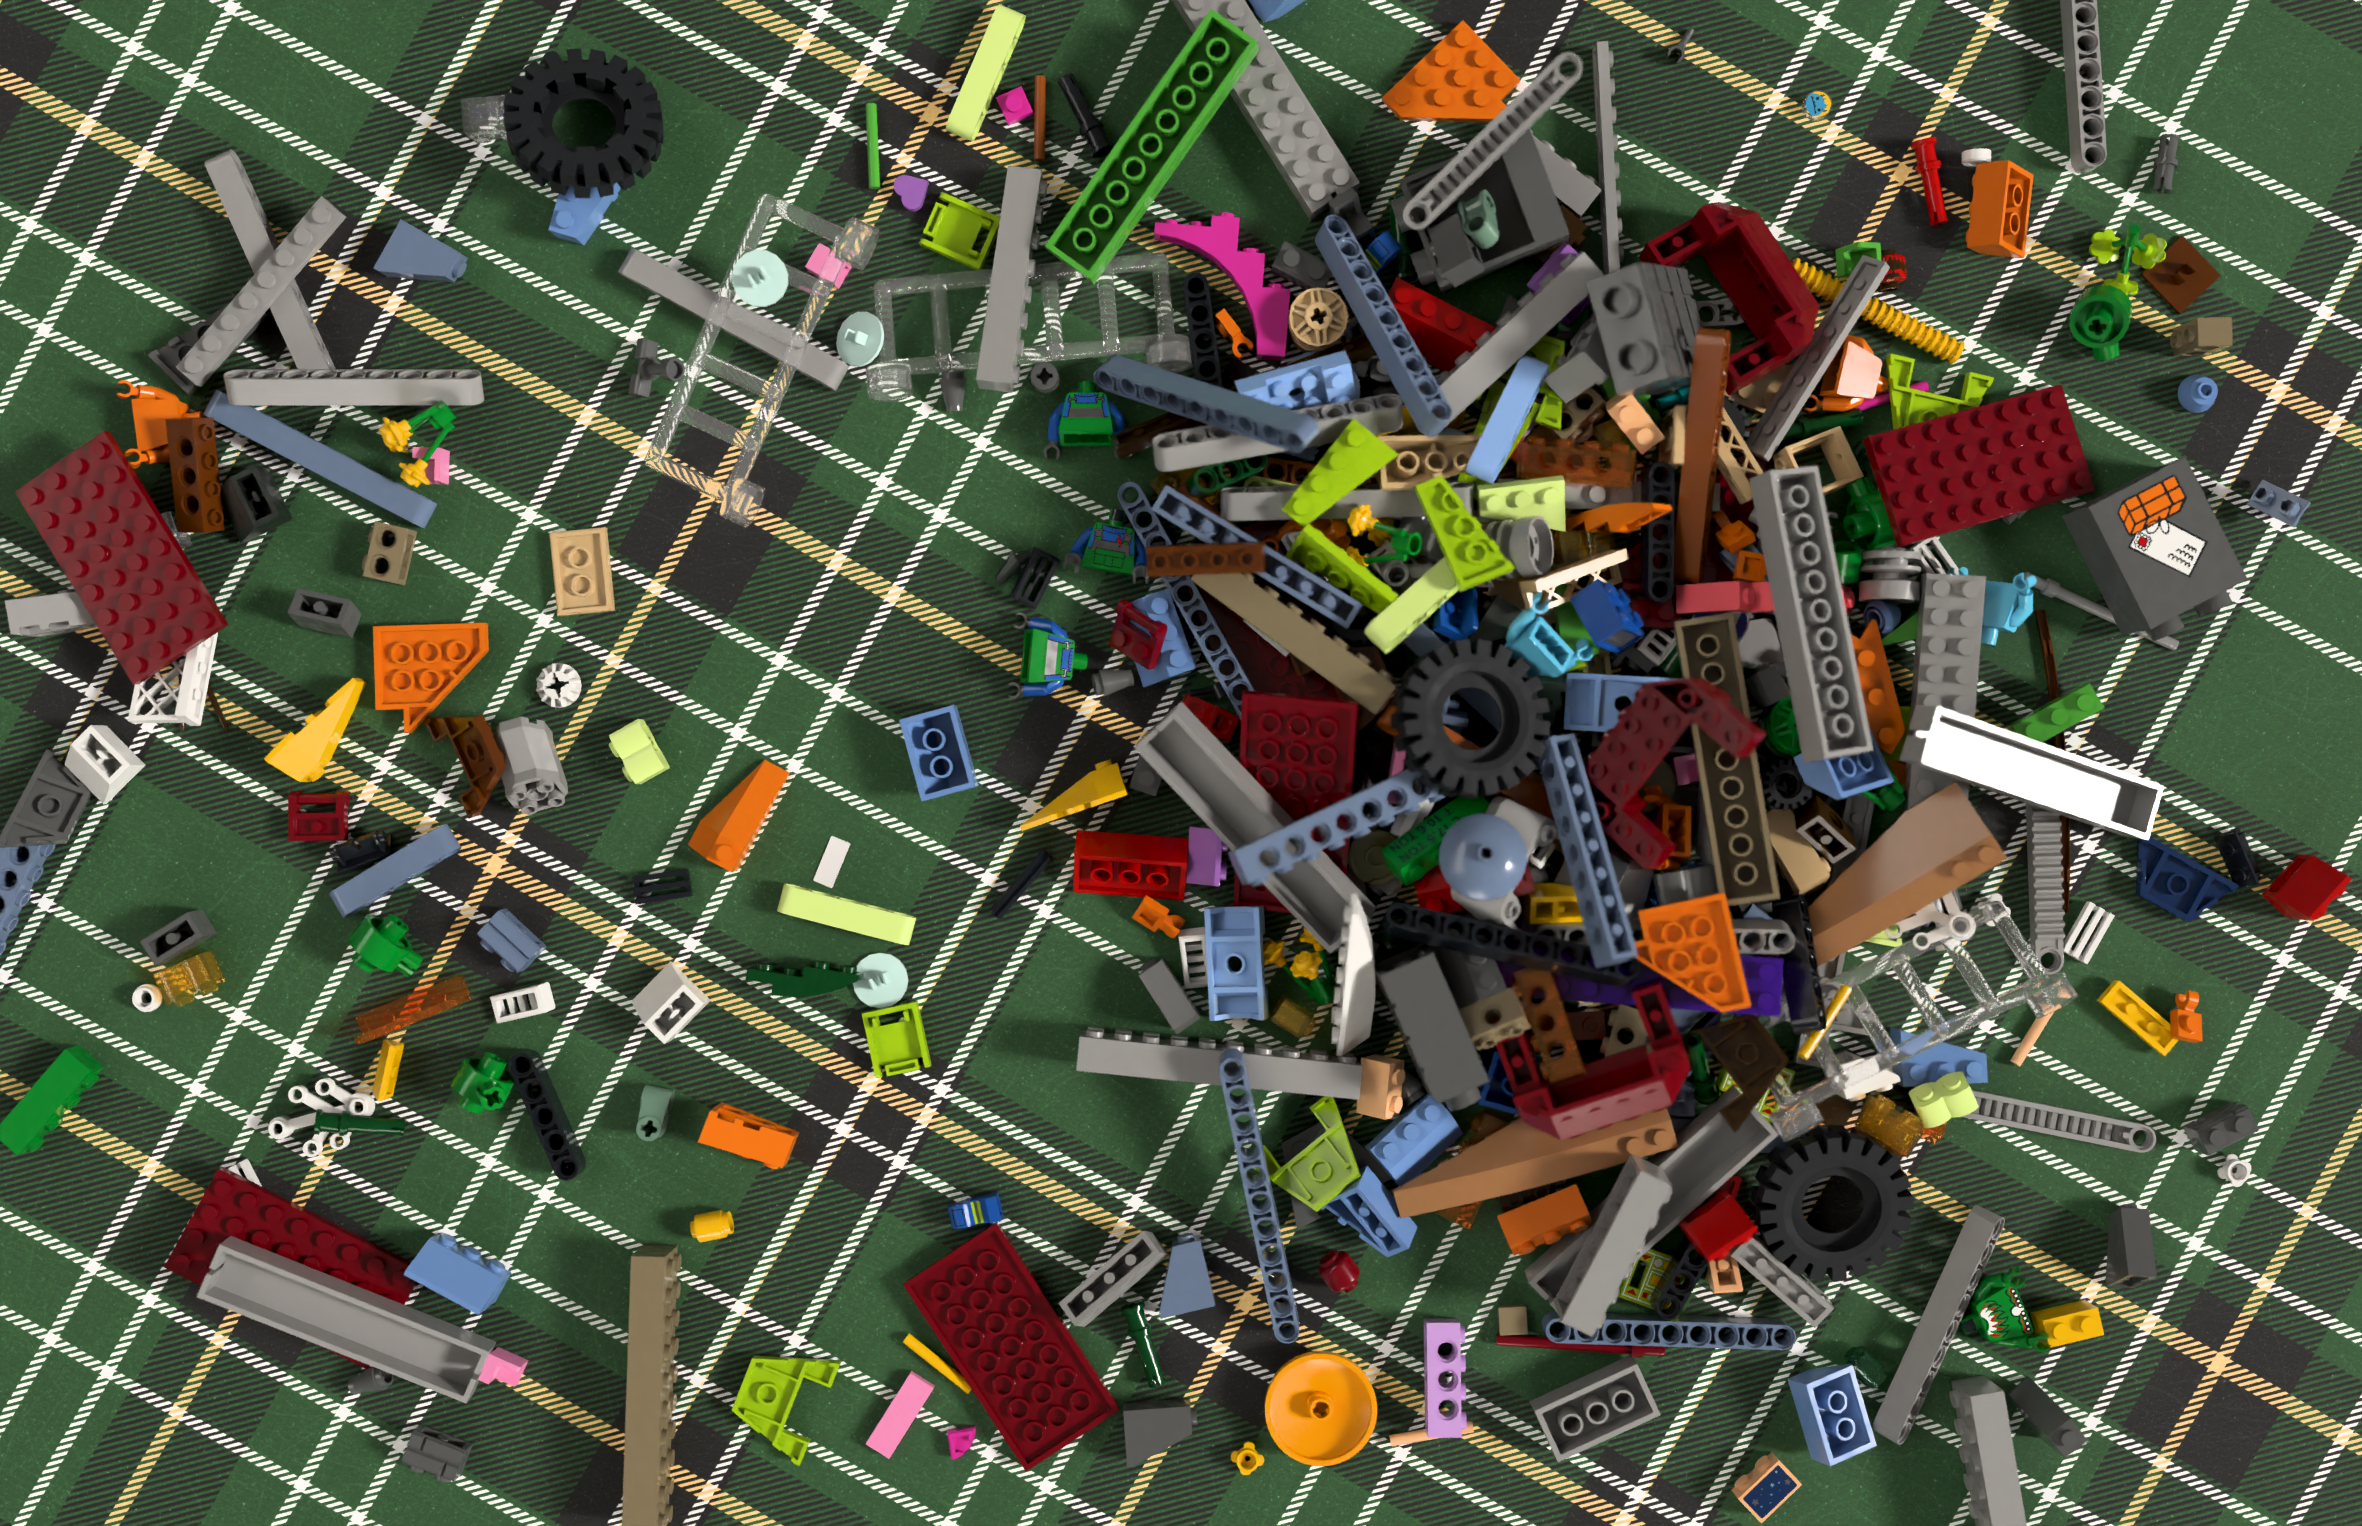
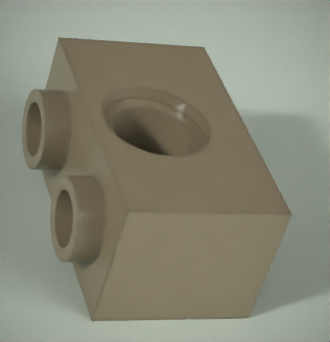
M1513 987L1459 1010L1469 1036L1477 1050L1491 1048L1497 1042L1508 1037L1519 1036L1525 1030L1531 1028ZM1501 1018L1498 1023L1491 1024L1493 1020Z
M1621 1004L1618 1006V1010L1612 1009L1607 1024L1612 1026L1610 1037L1604 1036L1600 1048V1053L1605 1054L1604 1057L1644 1045L1647 1038L1638 1009ZM1619 1030H1630L1633 1034V1041L1630 1044L1620 1043L1617 1039Z

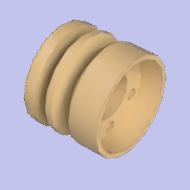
M1320 287L1307 289L1298 295L1291 305L1287 327L1288 336L1294 346L1303 353L1322 351L1339 344L1344 336L1348 321L1345 303L1332 290ZM1317 313L1319 317L1324 316L1322 324H1319L1318 321L1312 322L1314 314Z

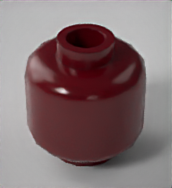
M1332 1250L1320 1260L1319 1275L1333 1292L1345 1291V1293H1348L1358 1285L1357 1279L1360 1276V1268L1346 1251Z

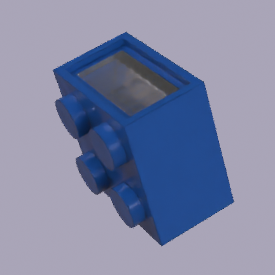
M1597 579L1570 598L1571 603L1596 646L1620 654L1647 636L1642 628L1644 626L1642 618L1637 612L1632 611L1629 605L1631 599L1622 588L1618 589L1611 583L1607 584Z

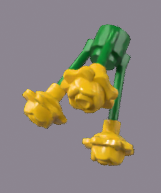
M442 400L407 421L404 419L397 423L393 420L390 421L387 417H383L384 424L379 428L383 442L390 451H402L405 454L409 452L408 438L413 435L415 430L427 422H430L436 429L443 428L424 456L418 458L415 464L399 463L403 470L400 477L416 488L421 484H430L424 471L428 466L427 461L445 436L455 428L452 421L457 417Z
M1360 504L1358 508L1351 510L1348 525L1351 527L1353 536H1362L1364 531L1368 530V540L1373 541L1377 547H1380L1385 539H1388L1390 542V538H1392L1391 546L1396 551L1394 554L1368 558L1367 556H1360L1357 548L1348 546L1345 552L1360 565L1368 567L1372 563L1391 560L1406 561L1408 555H1416L1420 551L1422 545L1420 534L1394 528L1395 520L1392 518H1372L1369 504Z
M1305 927L1303 928L1304 933L1299 939L1300 942L1313 944L1315 951L1318 952L1302 951L1294 957V964L1291 967L1282 956L1283 946L1285 945L1284 941L1279 940L1275 942L1270 939L1263 944L1264 966L1275 963L1279 968L1282 967L1306 991L1310 999L1315 998L1319 1005L1323 1006L1333 1001L1336 981L1332 976L1324 952L1325 948ZM1321 963H1322V966H1323V969H1324L1326 978H1325L1324 976H1319V977H1318V972H1317V971H1318V967H1319V965H1320ZM1300 976L1308 977V979L1312 980L1310 986Z

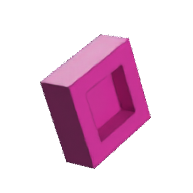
M1022 86L996 97L1008 126L1034 115Z

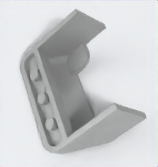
M1503 797L1494 798L1485 813L1504 819L1518 831L1526 848L1527 861L1535 844L1545 847L1554 839L1560 840L1556 824L1553 820L1510 799ZM1487 849L1481 850L1483 858L1489 859L1491 857ZM1451 887L1452 898L1479 921L1521 930L1514 924L1515 919L1520 913L1519 900L1512 894L1514 889L1498 899L1478 901L1462 896Z

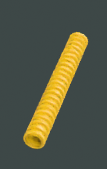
M1798 257L1794 259L1791 263L1810 292H1815L1817 297L1823 296L1824 301L1831 300V304H1833L1846 282L1840 283L1839 278L1833 279L1831 274L1825 275L1823 270L1817 271L1815 266L1809 267L1807 262L1801 263ZM1876 297L1870 299L1861 313L1862 320H1870V324H1878V328L1882 329L1884 327L1886 332L1890 333L1892 331L1896 337L1900 335L1903 341L1908 339L1911 345L1916 343V347L1919 349L1924 347V351L1927 353L1932 351L1933 356L1939 355L1941 360L1947 359L1949 364L1955 363L1964 350L1965 343L1963 341L1957 342V338H1949V334L1946 332L1941 334L1940 329L1933 330L1932 325L1925 326L1924 321L1917 322L1918 319L1916 317L1910 318L1908 313L1902 314V310H1894V306H1886V302L1882 301L1880 303Z

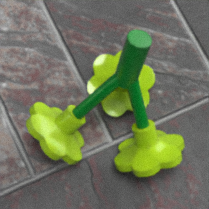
M2132 224L2129 227L2124 239L2115 237V233L2111 229L2096 232L2092 235V244L2089 247L2090 254L2096 257V261L2102 265L2116 261L2119 258L2121 246L2124 245L2126 247L2122 269L2118 271L2117 278L2106 279L2103 282V285H2111L2121 289L2126 295H2135L2139 290L2137 282L2128 280L2130 275L2128 267L2132 249L2134 251L2132 262L2136 265H2141L2144 269L2153 268L2156 263L2162 262L2166 257L2164 251L2167 246L2166 240L2157 238L2156 235L2151 233L2145 235L2142 240H2138L2141 227L2138 224Z

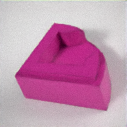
M976 1425L948 1429L947 1435L951 1460L961 1457L971 1447L976 1434Z

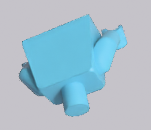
M1952 567L1946 574L1956 575L1955 569ZM1961 567L1958 570L1959 575H1968L1967 568ZM2024 573L2017 575L2013 579V583L1986 581L1981 645L1995 647L1999 632L2014 633L2017 627L2033 612V590L2030 588L2037 582L2035 576L2031 575L2026 579V582L2024 581Z
M1540 591L1534 593L1532 606L1529 610L1525 608L1511 623L1505 636L1507 642L1504 646L1513 651L1511 659L1515 660L1521 657L1531 667L1526 672L1528 677L1537 675L1557 678L1575 666L1577 660L1589 661L1593 656V647H1588V640L1582 638L1576 642V652H1573L1541 616L1535 617L1537 613L1543 614L1549 609V598L1543 604L1537 603L1542 596Z

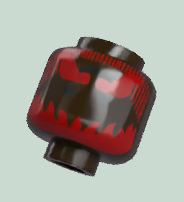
M1894 249L1881 250V260L1885 261L1890 269L1878 286L1877 291L1879 293L1900 290L1901 285L1907 280L1906 259L1903 255L1895 254Z

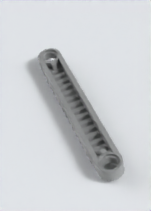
M1570 52L1559 55L1405 206L1403 219L1407 227L1415 231L1428 227L1485 170L1489 169L1520 136L1525 134L1527 129L1532 127L1578 81L1583 68L1579 56ZM1572 61L1576 66L1575 73L1572 76H1563L1559 72L1561 63ZM1416 207H1420L1426 212V217L1421 223H1413L1409 218L1411 210Z
M2026 803L2031 963L2038 972L2052 975L2059 972L2064 964L2063 939L2065 938L2063 928L2065 922L2063 921V916L2065 912L2062 909L2064 904L2062 882L2064 878L2061 875L2063 871V866L2061 865L2063 855L2060 851L2063 847L2060 842L2062 822L2059 819L2060 814ZM2047 952H2050L2054 957V963L2049 968H2045L2041 964V957Z
M1974 1089L1971 1090L1979 1107L1972 1113L1962 1116L2139 1153L2150 1151L2156 1143L2154 1130L2138 1122ZM2138 1130H2143L2146 1134L2145 1142L2141 1145H2136L2133 1141V1135Z

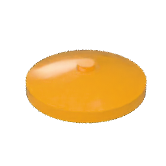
M1313 1351L1292 1358L1273 1376L1265 1396V1418L1273 1440L1289 1457L1307 1465L1330 1466L1350 1459L1368 1442L1376 1424L1377 1401L1369 1378L1356 1363L1334 1352Z

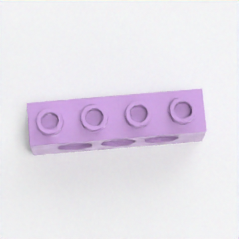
M1423 1318L1425 1433L1428 1438H1462V1429L1467 1427L1466 1412L1461 1410V1400H1466V1385L1461 1383V1372L1466 1371L1465 1355H1461L1460 1343H1465V1327L1460 1326L1457 1318ZM1442 1343L1452 1344V1350L1448 1355L1438 1354V1347ZM1444 1371L1452 1373V1379L1447 1384L1438 1382L1439 1375ZM1444 1400L1453 1402V1407L1448 1412L1439 1411V1404Z

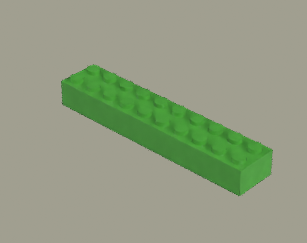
M1210 9L1046 243L1045 247L1051 254L1095 285L1259 52L1258 42L1213 9Z

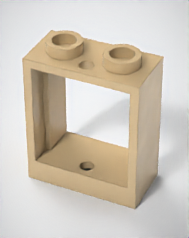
M1840 426L1787 446L1772 456L1776 470L1798 468L1793 455L1820 445L1837 480L1822 487L1823 495L1844 488L1864 477Z

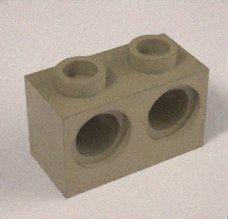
M2232 317L2196 318L2174 328L2170 337V345L2173 348L2174 357L2208 356L2232 346Z
M1589 387L1567 403L1562 400L1561 420L1568 419L1572 422L1568 428L1560 429V431L1548 427L1545 428L1564 447L1569 442L1573 444L1584 434L1583 430L1590 423L1596 424L1605 415V400L1592 387ZM1583 400H1589L1593 403L1586 410L1578 407V404Z
M375 521L374 527L370 529L368 534V542L370 543L368 554L364 556L362 561L363 576L405 586L417 531ZM390 533H393L395 541L391 546H388L386 538ZM384 560H387L389 568L382 574L380 565Z

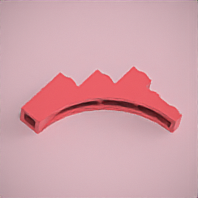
M1731 581L1676 585V614L1775 613L1769 582ZM1841 585L1847 615H1852V608L1855 604L1852 587Z

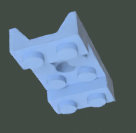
M1345 350L1235 381L1238 393L1290 410L1357 399L1351 363ZM1302 388L1301 393L1298 395H1289L1292 389Z
M1567 673L1564 730L1607 732L1609 729L1614 728L1619 721L1618 716L1621 712L1615 708V700L1618 697L1627 696L1631 703H1633L1636 699L1635 694L1642 685L1648 682L1680 678Z
M1264 905L1205 908L1209 1021L1246 1018L1265 1020L1269 1018L1268 989H1265L1263 934H1265ZM1232 956H1237L1242 961V968L1238 972L1233 971L1229 967V959Z

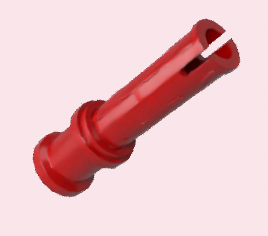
M1936 137L1924 138L1911 143V149L1915 150L1917 160L1915 170L1918 174H1921L1930 226L1939 225L1940 222H1948L1938 173L1941 161L1937 160L1934 145L1937 142Z

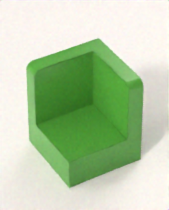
M1856 242L1835 249L1837 277L1849 278L1863 255L1881 260V243Z

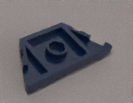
M2149 837V840L2137 839L2136 895L2185 922H2191L2201 915L2204 909L2211 908L2219 902L2218 899L2228 892H2234L2239 887L2238 884Z

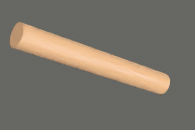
M2053 990L2010 1062L2019 1067L2022 1065L2062 1000L2063 994Z
M1472 1421L1467 1422V1427L1462 1429V1434L1474 1432ZM1425 1429L1389 1435L1391 1446L1438 1439L1428 1438Z

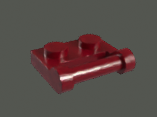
M1622 579L1620 589L1625 590L1630 599L1631 593H1641L1640 582ZM1674 580L1673 595L1667 601L1648 602L1647 600H1631L1629 605L1632 611L1637 612L1644 622L1643 630H1674V622L1680 621L1679 614H1676V585H1679L1678 580ZM1658 582L1654 583L1652 587L1653 593L1662 592V587Z
M1123 599L1116 606L1117 617L1108 644L1148 670L1154 669L1167 633V625L1159 620L1154 621L1135 609L1131 602ZM1130 619L1149 630L1150 635L1129 622Z
M338 790L337 793L290 791L288 795V841L348 840L349 791ZM336 804V813H301V806Z

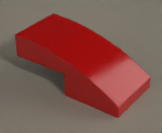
M1186 693L1182 703L1215 737L1229 743L1239 722V717L1195 696L1190 697L1189 693Z

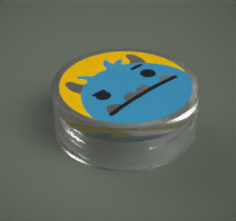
M1821 90L1812 91L1802 102L1803 114L1812 121L1822 120L1832 109L1831 97Z

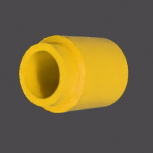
M717 1210L695 1215L694 1221L690 1222L692 1237L697 1238L699 1243L726 1238L728 1234L734 1232L731 1212Z

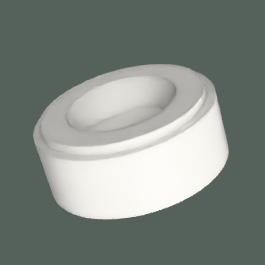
M1978 148L1962 152V164L1964 166L1976 167L1978 163L1991 162V150Z

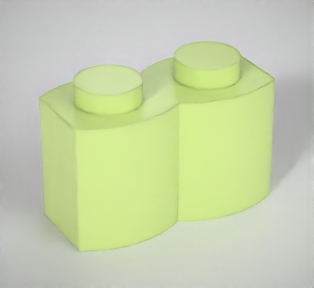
M637 719L609 735L611 740L609 747L617 758L621 757L624 763L622 771L628 781L642 784L670 768L643 719Z
M1961 1071L1944 1075L1936 1082L1921 1084L1909 1092V1096L1924 1128L1937 1127L1947 1122L1951 1117L1968 1115L1979 1107L1970 1085Z

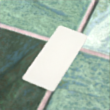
M831 836L813 879L815 882L833 888L850 843Z

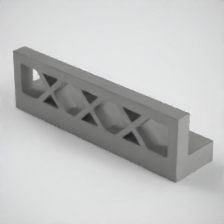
M1756 1233L1752 1234L1753 1238L1743 1245L1737 1244L1729 1251L1736 1261L1814 1328L1834 1309L1824 1292L1803 1274L1799 1275L1790 1270L1784 1261L1781 1263L1772 1253L1767 1243Z

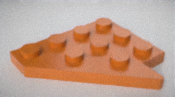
M1462 20L1382 97V102L1400 120L1491 122L1507 107L1502 100L1521 80Z
M1870 619L1861 636L1857 638L1851 634L1869 730L1872 731L1879 749L1891 755L1906 730L1877 621Z
M488 623L373 626L375 709L403 710L404 733H413L489 652Z
M1725 892L1637 910L1644 939L1634 941L1638 956L1635 957L1637 960L1722 1013L1751 1007Z

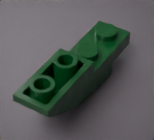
M813 960V964L804 966L803 974H800L801 969L784 967V970L781 971L773 969L772 964L758 962L756 966L747 968L745 980L773 984L771 995L805 997L825 994L847 987L863 979L864 973L857 972V967L840 965V969L829 967V962Z

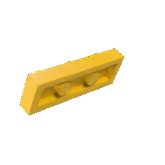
M2114 979L2097 999L2102 1006L2160 1055L2166 1056L2178 1042L2177 1039L2171 1038L2170 1023L2121 981Z

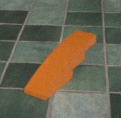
M1628 502L1606 505L1566 519V532L1563 531V533L1583 534L1591 532L1605 534L1609 531L1630 533L1672 511L1671 505L1658 503Z

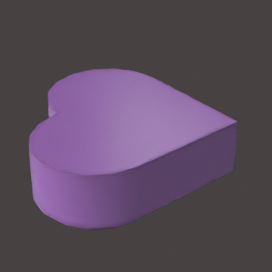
M901 175L896 178L894 189L896 194L901 197L903 206L907 210L915 212L921 209L924 204L929 182L924 179Z

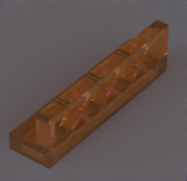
M463 975L455 976L356 1016L355 1018L362 1035L354 1037L357 1045L372 1041L471 1001L472 998Z

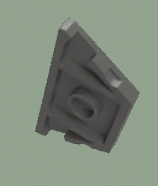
M46 749L7 821L0 835V848L67 844L92 793L55 757L51 750Z

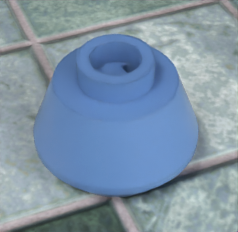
M2199 374L2185 378L2178 388L2180 404L2186 410L2193 413L2208 410L2214 404L2218 394L2216 383L2212 379Z
M1874 599L1868 602L1863 613L1864 623L1867 626L1870 619H1875L1880 636L1884 637L1899 625L1901 611L1892 601Z

